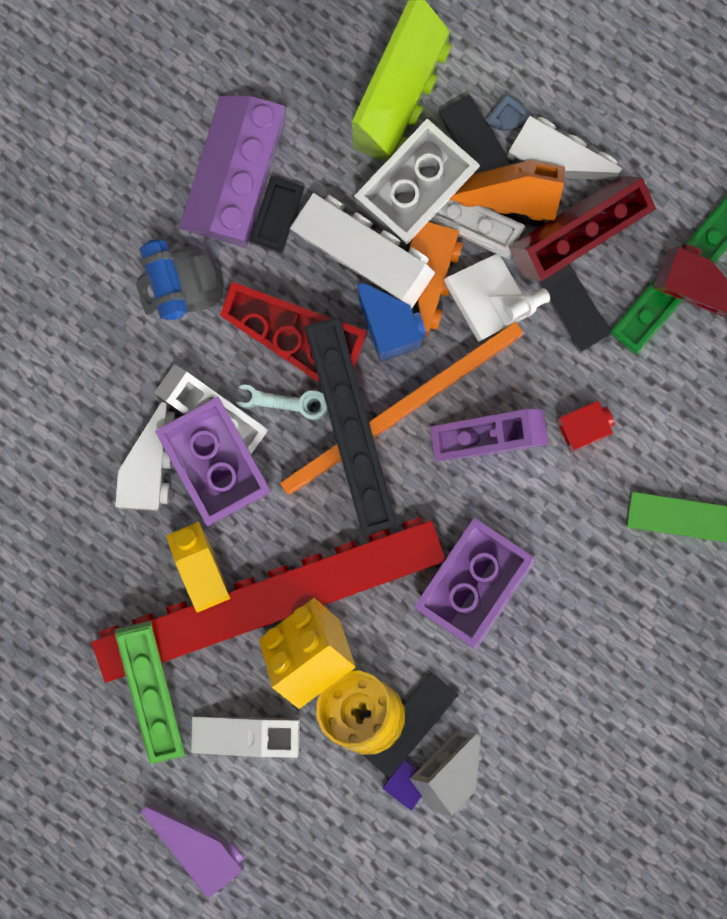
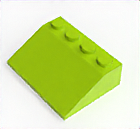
M408 0L352 120L353 148L385 163L408 139L404 135L409 125L414 127L417 125L424 108L419 106V103L424 93L429 96L432 93L438 76L433 74L438 62L445 64L453 46L448 43L450 30L425 0Z

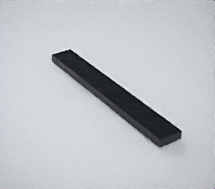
M469 94L439 111L438 115L454 142L480 164V167L474 174L511 165ZM512 212L508 214L499 213L525 225L526 229L522 237L545 224L544 220H533L523 214ZM570 264L543 281L537 280L540 287L548 291L550 295L549 302L579 353L612 335Z

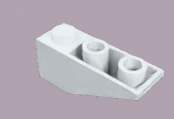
M529 116L507 155V159L512 164L533 160L565 167V178L616 180L622 170L621 167L616 165L617 161L610 155L603 152L594 153L586 148L587 145L583 140L570 134L566 137L555 130L556 126L542 117H538L536 120Z
M161 402L118 470L116 508L162 512V505L169 503L170 483H164L165 468L171 469L172 462L155 432L176 418L175 412H170V406L167 403Z
M192 717L191 753L251 757L298 758L300 718Z

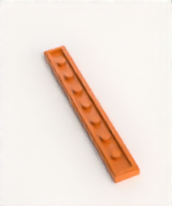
M514 322L371 420L369 425L373 439L517 341L523 332L519 325ZM337 444L280 483L287 495L291 496L341 461Z

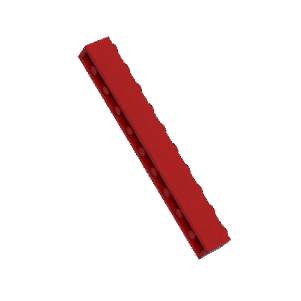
M422 517L403 523L404 530L390 535L389 529L369 535L370 543L357 547L355 541L335 547L336 555L323 559L321 553L302 559L303 566L289 571L288 566L285 565L267 572L269 579L255 583L254 577L234 583L235 591L229 592L230 599L198 613L194 606L188 607L186 601L167 607L168 615L154 619L153 614L150 613L133 619L132 623L136 625L151 621L161 662L163 663L284 620L292 615L296 609L304 606L313 598L322 605H326L438 565L446 559L432 520L424 523ZM118 625L98 632L100 639L91 642L105 683L126 676L115 636V629H119Z

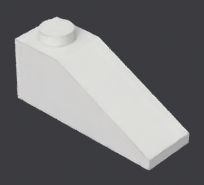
M175 364L154 392V394L184 415L219 396L250 454L253 453L268 431L264 426Z

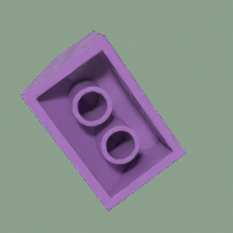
M473 518L413 608L474 650H477L536 562L535 557L476 518Z

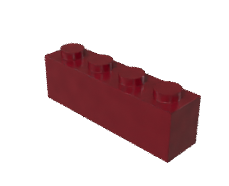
M622 175L556 216L555 221L550 220L508 247L523 277L543 281L656 210V207L642 177Z

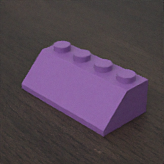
M253 96L219 97L179 229L247 249L287 118L285 106Z

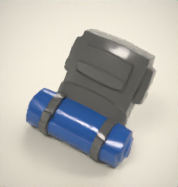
M159 239L149 240L140 247L141 264L146 269L147 274L138 280L136 285L146 315L158 310L160 319L177 320L182 318L187 312H197L214 307L216 302L223 298L219 272L208 248L201 249L199 246H189L170 252L167 242ZM148 285L151 286L153 292V302L148 297Z

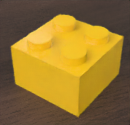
M315 598L296 609L292 615L276 627L271 628L259 639L272 688L298 709L356 668L340 619Z

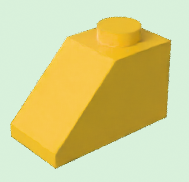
M196 522L166 535L174 562L196 612L198 613L230 599L212 546L200 523Z

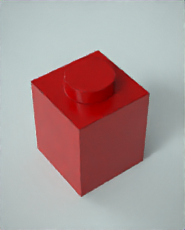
M599 401L556 420L570 453L613 434L611 427L615 426L610 410L607 406L602 407Z

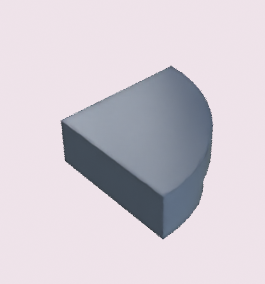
M506 94L485 122L491 128L510 131L523 127L529 116L534 117V114Z

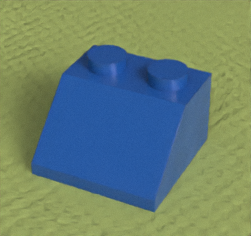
M365 283L357 285V297L379 361L383 362L420 349L421 341L425 338L424 333H426L420 313L413 314L409 304Z

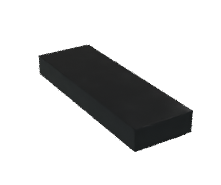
M430 672L403 704L405 708V724L400 737L390 748L378 754L363 756L390 778L459 695Z

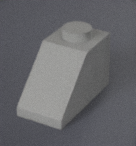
M457 730L410 778L433 811L452 816L466 806L467 800L476 791L480 738L477 734Z

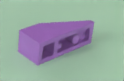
M523 409L430 427L435 462L549 445L544 410Z
M149 804L141 811L207 898L211 897L243 871L245 866L241 861L245 857L233 841L227 844L222 837L153 804Z

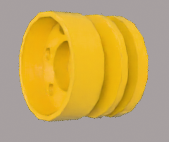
M358 670L350 671L319 695L316 703V718L322 732L332 742L361 755L378 754L390 748L400 737L405 724V708L400 696L388 684L374 675ZM371 712L370 718L360 719L361 713Z

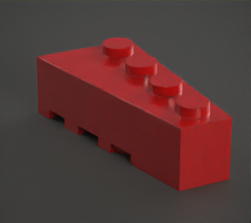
M232 282L220 316L319 382L304 326L333 318ZM341 322L355 371L368 331Z

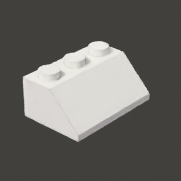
M426 119L354 195L357 208L382 230L389 232L400 241L408 244L480 167V164L431 121Z

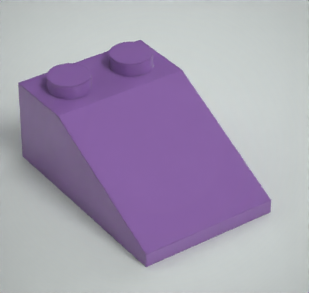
M219 396L155 431L208 527L272 493Z

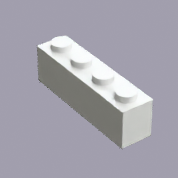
M313 193L290 229L302 239L384 292L409 304L412 309L435 274L427 265L429 258L412 247L409 252L398 247L401 241L385 230L379 235L370 229L373 223L359 213L355 212L352 217L343 212L345 205L332 196L327 195L324 200Z

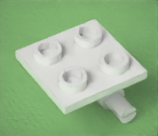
M498 254L444 279L446 286L478 342L507 328L514 322L517 323L531 316L538 306L550 301V295L544 288L533 294H522L503 259Z

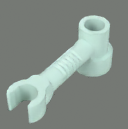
M246 384L239 386L241 390L251 391L252 399L249 402H236L244 409H250L254 406L287 409L301 412L307 419L314 421L322 419L327 414L323 394L318 391H307L299 398L257 391L252 386ZM314 402H320L321 407L319 411L312 413L310 411L311 405Z

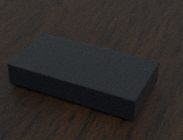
M271 176L249 244L283 254L291 231L290 227L294 223L305 190L304 186Z

